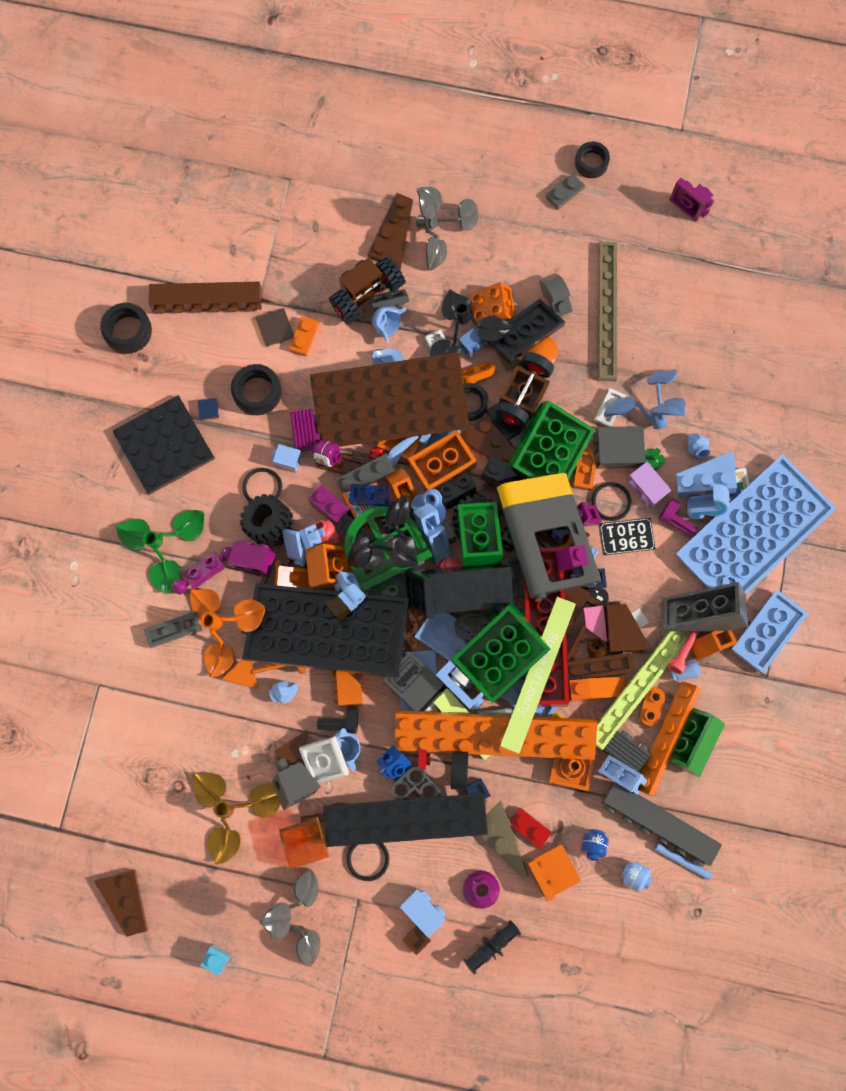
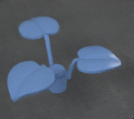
M661 370L647 378L648 384H656L658 406L652 408L649 414L633 397H624L613 401L606 408L604 417L626 414L637 406L646 416V419L651 420L654 429H662L668 425L665 415L685 416L686 402L683 398H672L664 403L661 402L660 385L672 382L677 377V370Z

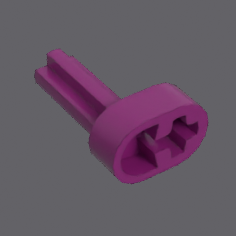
M671 498L658 520L666 525L668 523L693 538L698 528L675 514L680 506V502Z

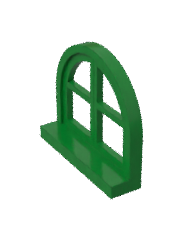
M388 506L370 508L353 520L345 537L347 560L349 551L355 542L356 534L365 522L368 521L377 539L371 544L388 547L385 540L399 534L397 531H394L383 537L374 520L375 517L386 516ZM409 516L404 524L405 526L400 528L402 532L407 529L409 530L412 538L415 540L417 560L420 563L432 557V554L416 523ZM382 550L389 562L388 564L368 574H365L362 567L351 568L362 591H365L410 567H394L389 559L391 551Z

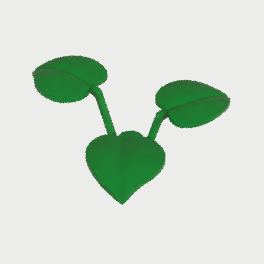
M189 510L179 514L173 522L174 529L178 531L176 533L161 532L158 534L150 531L148 523L142 519H132L116 525L117 534L127 548L137 551L147 545L153 548V551L160 557L162 563H156L152 566L149 578L153 586L163 594L171 592L173 582L181 577L179 564L174 560L166 562L158 550L163 544V537L180 535L185 541L198 539L204 529L203 511Z

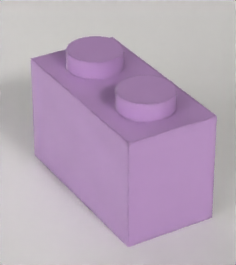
M648 462L631 473L627 479L631 490L636 491L640 495L641 502L645 506H649L650 509L672 491Z

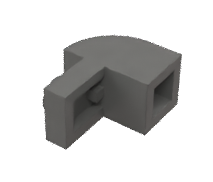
M554 273L539 279L543 296L549 300L551 309L557 315L563 316L573 311L569 296H571L560 275Z

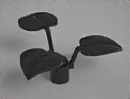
M450 289L442 303V315L448 320L456 319L453 342L451 343L446 339L436 341L430 349V356L459 352L461 355V348L455 345L459 324L465 325L472 320L475 326L479 328V337L486 342H496L502 339L511 331V325L495 316L484 317L481 320V325L478 324L474 315L470 314L472 308L470 300Z
M403 495L395 500L386 512L387 524L390 526L394 525L395 530L402 537L395 541L394 548L370 544V538L361 537L354 542L349 551V566L354 568L364 567L372 556V548L391 551L389 559L394 567L406 568L418 564L415 540L410 536L404 535L399 529V525H404L410 514L408 495Z

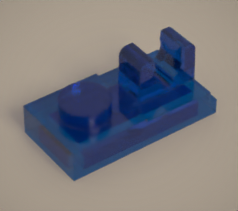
M351 484L349 503L351 505L386 506V504H389L390 498L388 495L389 487Z

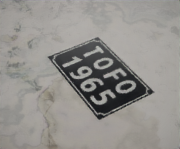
M651 517L599 524L604 556L656 550Z

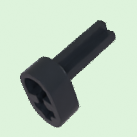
M347 706L346 718H318L317 730H341L344 728L348 733L357 734L358 706Z

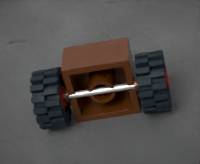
M385 256L376 264L368 257L365 260H360L353 269L347 270L339 278L341 289L329 297V302L339 318L349 325L360 317L358 307L368 301L370 297L383 290V284L391 292H394L403 286L406 280L398 265L396 266L390 257Z

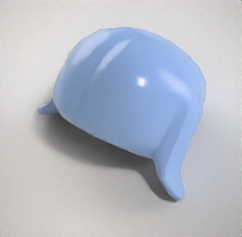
M380 307L374 313L372 325L376 334L385 338L387 344L389 343L388 337L396 333L399 328L400 314L404 313L407 308Z
M342 728L334 736L337 738L346 765L354 771L356 769L354 761L360 754V744L355 735L348 733L346 729Z

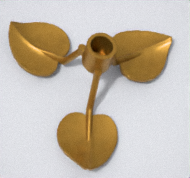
M206 773L194 774L193 788L198 802L204 807L211 808L214 806V814L217 817H221V822L226 827V830L224 828L214 829L210 833L207 842L209 852L215 864L219 865L233 858L241 845L240 834L237 831H229L230 827L226 821V818L232 816L234 809L253 806V811L258 817L268 818L278 811L281 803L274 786L263 784L256 786L250 791L251 803L232 805L230 802L222 801L220 798L226 792V782L220 775Z

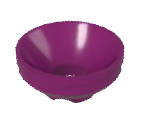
M475 871L466 878L463 885V894L471 906L484 909L492 906L497 901L500 887L497 879L491 873ZM479 884H485L488 887L487 895L483 897L478 896L476 887Z

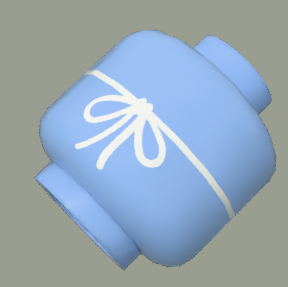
M633 861L631 864L627 863L621 875L623 884L636 892H641L643 888L648 889L653 878L649 877L651 870L637 861Z

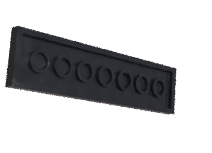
M484 793L323 806L326 847L488 835Z

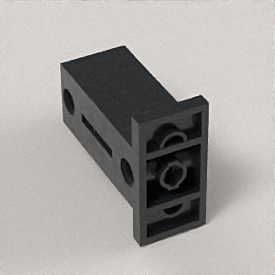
M502 563L501 565L457 566L425 570L408 568L405 570L407 598L410 599L409 608L426 619L434 618V614L507 607L513 604V600H515V591L512 589L514 571L510 566Z

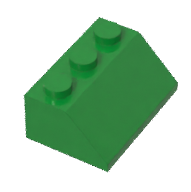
M692 708L668 763L687 773L700 777L725 724L713 714Z

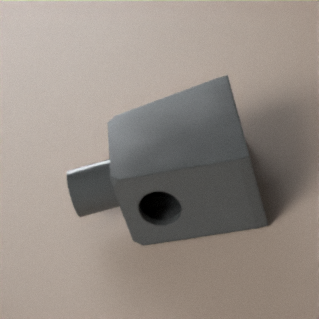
M285 758L275 763L279 773L274 777L272 783L283 810L314 795L320 789V784L302 763H297L290 767Z

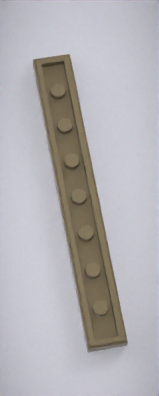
M599 242L597 381H616L617 242Z

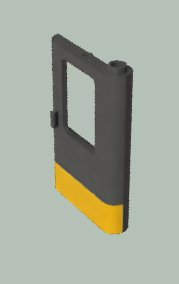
M566 473L508 482L496 488L531 599L541 601L546 599V595L549 593L602 582ZM567 527L573 546L585 545L589 564L581 567L582 577L550 582L536 541L535 532Z

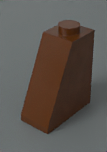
M620 601L609 602V605H606L604 608L608 654L638 653L650 650V646L628 606L621 604Z

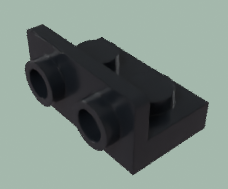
M464 472L434 488L440 492L442 504L446 511L458 505L461 499L465 500L466 496L470 495L471 498L474 494H477L476 485L468 472Z

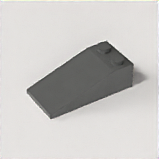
M739 582L663 598L664 631H730L748 627L746 594Z

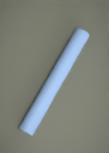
M659 843L657 844L655 851L705 879H711L713 873L667 847Z

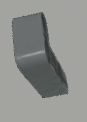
M418 767L409 769L393 784L391 789L393 796L397 799H405L414 790L424 798L423 789L426 786L433 787L435 793L432 797L445 796ZM418 771L421 774L420 781L412 782L410 780L411 772ZM402 784L406 787V793L403 796L396 795L395 787Z

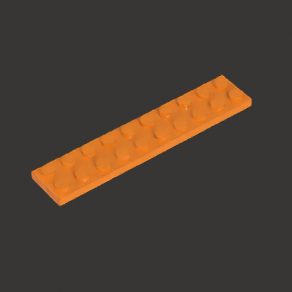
M396 710L395 748L399 751L419 752V748L427 750V752L436 753L461 751L478 755L595 760L598 722L595 719L533 717L520 753L517 754L500 747L511 719L509 715Z

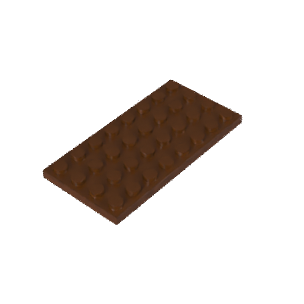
M459 352L309 374L320 440L334 442L339 447L470 429Z

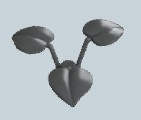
M420 187L416 190L419 196L421 214L416 219V225L419 229H425V233L434 236L430 237L426 244L427 267L431 271L441 265L447 255L445 241L439 240V236L431 230L437 227L438 222L460 221V228L462 230H471L477 223L478 209L473 200L465 199L458 207L459 217L435 218V215L438 214L437 210L442 206L441 193L433 187Z
M308 869L297 878L294 885V894L299 901L291 905L284 902L276 904L268 909L259 923L275 939L284 938L289 930L300 934L301 938L296 942V953L305 966L311 967L320 950L319 935L314 930H308L304 933L290 926L289 923L291 920V908L301 906L302 903L305 907H310L317 898L318 881L314 872Z

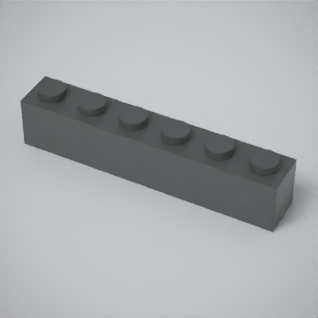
M614 781L601 802L605 804L604 808L613 814L615 812L623 815L622 819L630 824L635 822L640 825L639 829L648 835L651 833L658 836L657 840L667 846L670 843L676 847V852L683 856H686V854L693 857L692 861L702 867L704 865H712L722 846L721 843L639 794L628 791Z

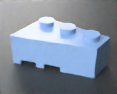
M734 451L678 473L676 475L677 497L713 494V484L725 486L729 490V494L736 493L737 482Z

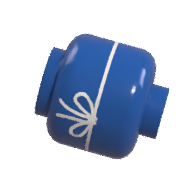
M590 829L589 832L584 833L581 852L587 855L586 858L588 860L598 861L599 858L606 856L609 839L605 836V832Z

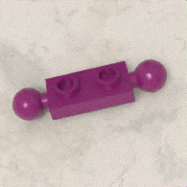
M224 547L219 556L215 552L211 553L182 574L185 579H178L173 582V592L178 595L184 594L189 585L194 590L226 567L223 565V562L228 561L232 547Z

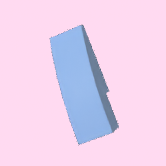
M430 503L415 510L413 514L417 526L432 554L431 558L434 564L438 566L442 558L453 557L446 530L440 523L437 509Z

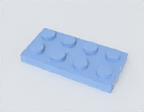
M777 589L739 637L737 644L730 650L760 674H763L809 613Z

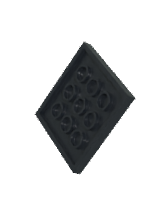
M179 395L113 430L116 439L148 495L215 459Z

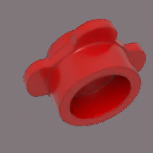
M380 448L368 449L370 452L368 457L371 459L384 455V450Z

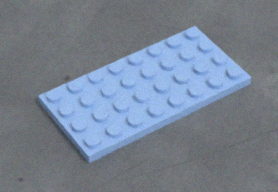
M782 454L730 502L729 510L725 514L715 516L675 556L706 589L739 582L747 595L837 508Z

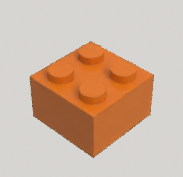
M320 544L305 549L310 587L335 590L334 586L338 582L335 576L339 572L351 573V567L345 554V547Z

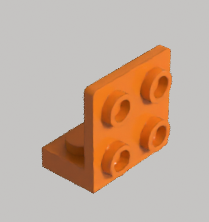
M502 282L469 294L472 314L480 325L481 320L487 316H495L506 322L515 316L511 288Z
M562 845L526 863L546 901H550L558 893L581 881Z

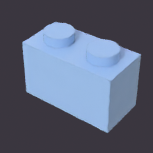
M417 888L400 905V908L429 938L446 921L444 917L446 913L438 904L435 907L429 901L431 897L424 889L420 892Z

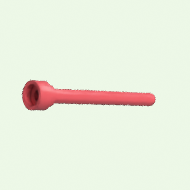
M690 631L678 656L671 659L668 665L670 671L676 674L683 673L686 667L684 660L699 631Z

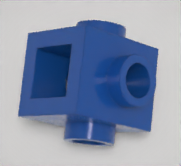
M394 745L376 761L381 766L379 771L387 779L391 777L395 782L412 766V763Z

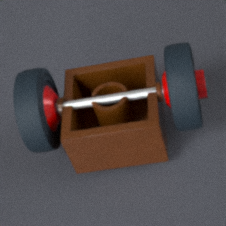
M526 352L520 362L523 368L515 367L500 396L499 405L495 412L504 422L520 428L525 427L529 419L532 420L549 387L550 381L545 378H549L554 370V365L550 360L533 352Z

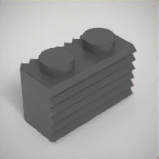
M618 730L602 751L639 772L651 754L647 752L648 748L640 742L638 744L631 740L632 736L624 730L621 732Z

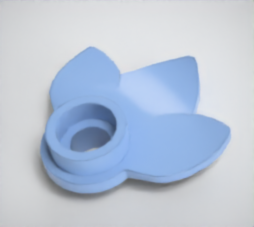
M429 489L424 494L414 497L411 503V507L414 510L430 503L437 509L440 521H444L446 509L442 504V496L439 491Z

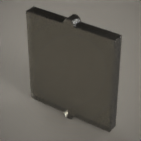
M284 308L273 312L268 311L267 314L256 317L266 347L277 343L282 344V341L294 337Z

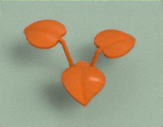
M211 589L190 590L192 611L197 612L199 617L197 619L200 620L201 625L209 629V633L213 634L220 643L211 644L204 653V662L209 677L215 678L224 674L234 661L232 647L224 646L223 640L217 635L215 630L220 629L223 621H237V626L240 630L244 632L254 631L263 619L265 607L255 600H243L234 608L236 617H220L215 614V611L220 607V597L217 592Z

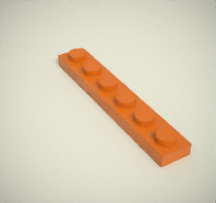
M681 682L649 754L651 755L641 770L640 774L646 778L647 783L639 785L638 790L652 797L654 796L701 691L700 687Z

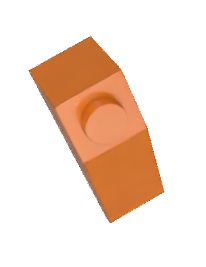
M625 677L569 680V702L617 698L626 687Z

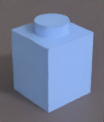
M279 444L277 450H273L271 460H273L275 467L297 473L302 454L298 449Z

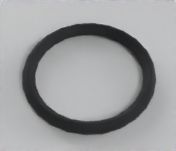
M257 468L249 472L245 477L242 489L248 501H253V499L249 497L246 485L249 478L257 472L271 473L277 479L278 492L275 497H280L282 481L275 471L269 468Z
M615 482L604 483L594 491L592 505L596 506V496L604 487L615 486L620 488L626 494L628 500L627 508L621 515L608 517L603 515L597 508L601 518L608 521L620 520L630 511L632 505L630 493L621 484Z
M383 843L376 844L384 851L385 864L383 869L372 877L361 876L353 869L351 855L358 845L350 847L347 854V864L350 872L356 878L363 881H373L380 878L386 872L389 865V853Z

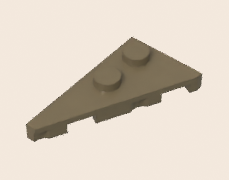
M500 800L486 814L488 835L480 836L525 879L528 876L526 865L522 860L515 834L511 829L510 820L507 818L503 807L504 804Z

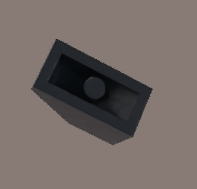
M491 456L481 474L482 480L496 487L508 482L523 480L509 465Z

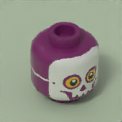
M321 440L316 443L312 450L315 461L328 467L334 466L342 457L339 445L328 440Z

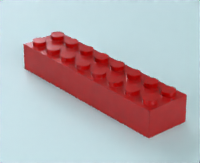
M563 547L539 548L550 582L564 580V570L559 571L555 554L556 551L562 550ZM523 576L524 617L542 637L557 597L565 599L564 591L549 593L546 595V599L535 601V599H531ZM566 632L537 708L567 707L569 705Z

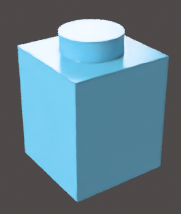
M212 945L200 966L219 976L222 974L232 954L216 945Z

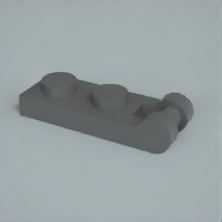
M192 612L144 629L149 647L152 649L203 631L201 624L197 620L199 618L197 612ZM190 621L191 627L186 628L184 623Z

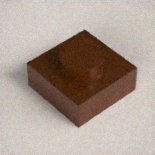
M416 925L402 941L417 956L431 939Z

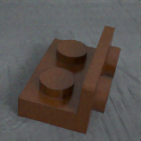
M569 621L566 629L567 662L575 659L578 653L576 649L578 643L582 644L587 636V633H585L587 627H581L572 621Z

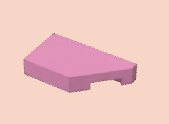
M603 605L583 607L585 627L606 642L607 634Z

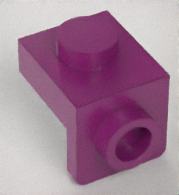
M580 502L577 508L583 526L599 525L602 520L596 506H587L585 502Z

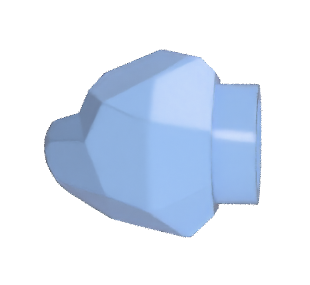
M694 433L687 437V451L697 459H704L710 454L709 439L707 437Z
M284 680L276 682L269 689L271 700L274 703L280 702L282 704L290 702L297 692L298 685L295 682L291 683Z

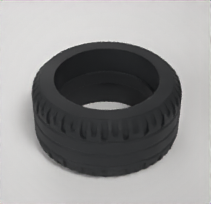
M132 303L115 304V306L110 307L101 319L100 330L103 338L110 348L122 354H132L140 351L147 345L152 335V326L147 314L141 307ZM133 317L141 321L140 329L133 337L120 340L112 336L113 327L119 320Z
M250 364L246 367L244 366L234 375L231 383V393L236 405L243 412L257 416L269 413L278 405L281 399L282 389L279 378L271 368L265 365ZM253 378H263L272 384V390L268 397L259 402H250L241 396L242 387Z

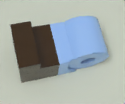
M353 583L333 600L327 601L325 605L340 622L365 599L366 595Z

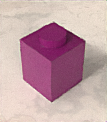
M585 545L567 547L555 552L559 571L576 569L589 564Z

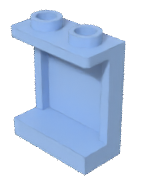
M449 661L436 676L470 710L473 707L477 710L484 703L482 699L484 694L481 692L472 700L449 677L451 671L456 667Z

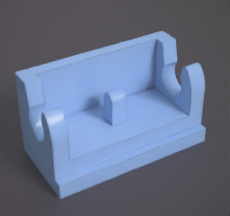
M608 755L598 771L635 794L639 793L638 787L640 784L645 785L647 783L646 778L642 774Z

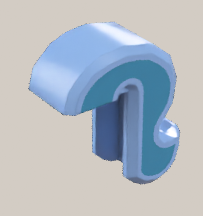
M713 484V494L691 496L687 500V515L694 519H702L704 515L720 516L725 514L730 506L729 490L721 484Z

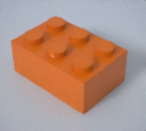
M458 431L452 432L408 458V465L425 492L464 472L471 471L476 468L477 464L475 457Z

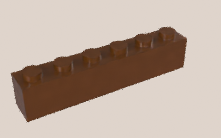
M260 281L149 284V306L152 312L158 314L165 312L183 313L184 311H192L194 313L202 311L220 312L221 310H228L230 312L247 310L254 312L262 309V287Z

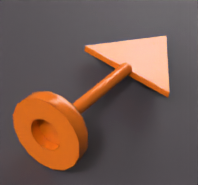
M242 659L222 679L259 689L255 676L256 673L287 665L273 664L253 669L251 661H244ZM296 667L299 674L307 673V668Z

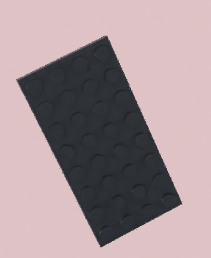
M256 583L253 600L264 605L265 613L258 628L247 632L242 659L251 662L399 678L410 599L365 594V599L339 622L325 603L330 599L333 600L342 592Z

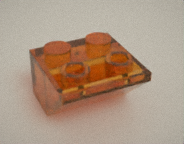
M318 817L279 829L289 869L331 857Z

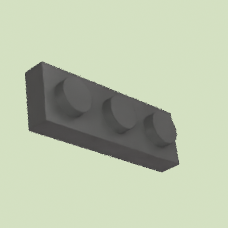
M386 453L335 480L342 493L376 481L394 472L395 469Z

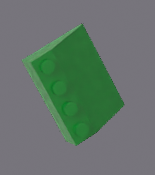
M550 401L541 402L508 465L524 479L566 473L569 480L595 429Z
M510 604L460 650L452 660L488 700L493 703L549 652L551 648L524 615L513 604Z

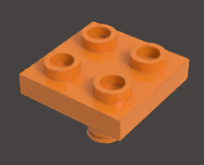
M553 758L548 783L588 792L594 760Z

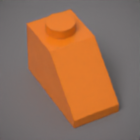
M401 467L386 475V479L395 499L397 500L403 495H408L411 506L414 497L417 495L410 477Z

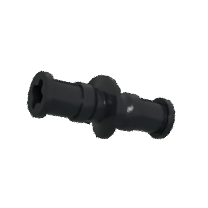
M509 920L508 924L502 930L496 932L491 939L485 936L482 937L484 945L476 949V952L468 959L464 958L463 962L472 974L475 975L477 973L476 970L484 963L490 961L491 957L496 960V953L501 957L504 956L501 949L505 948L516 936H520V930Z

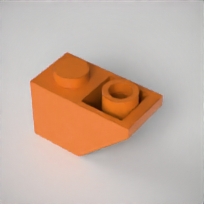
M732 630L714 631L695 640L691 650L696 660L699 661L737 644Z
M333 671V683H337V691H334V702H338L339 707L363 705L361 683L348 672Z

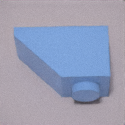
M283 529L282 533L287 557L294 561V565L304 568L307 566L306 551L300 533L294 530Z

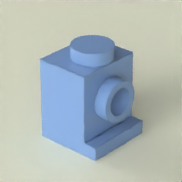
M474 327L459 338L458 346L469 359L473 357L474 351L479 352L485 344V341L479 337V329L477 327Z

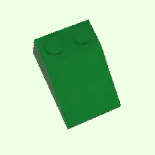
M497 502L458 504L462 567L501 565L503 550Z

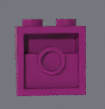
M683 178L676 182L669 199L696 222L701 217L705 218L710 212L709 208L715 202L712 199L714 195L707 187L699 184L694 188L690 182L685 181Z

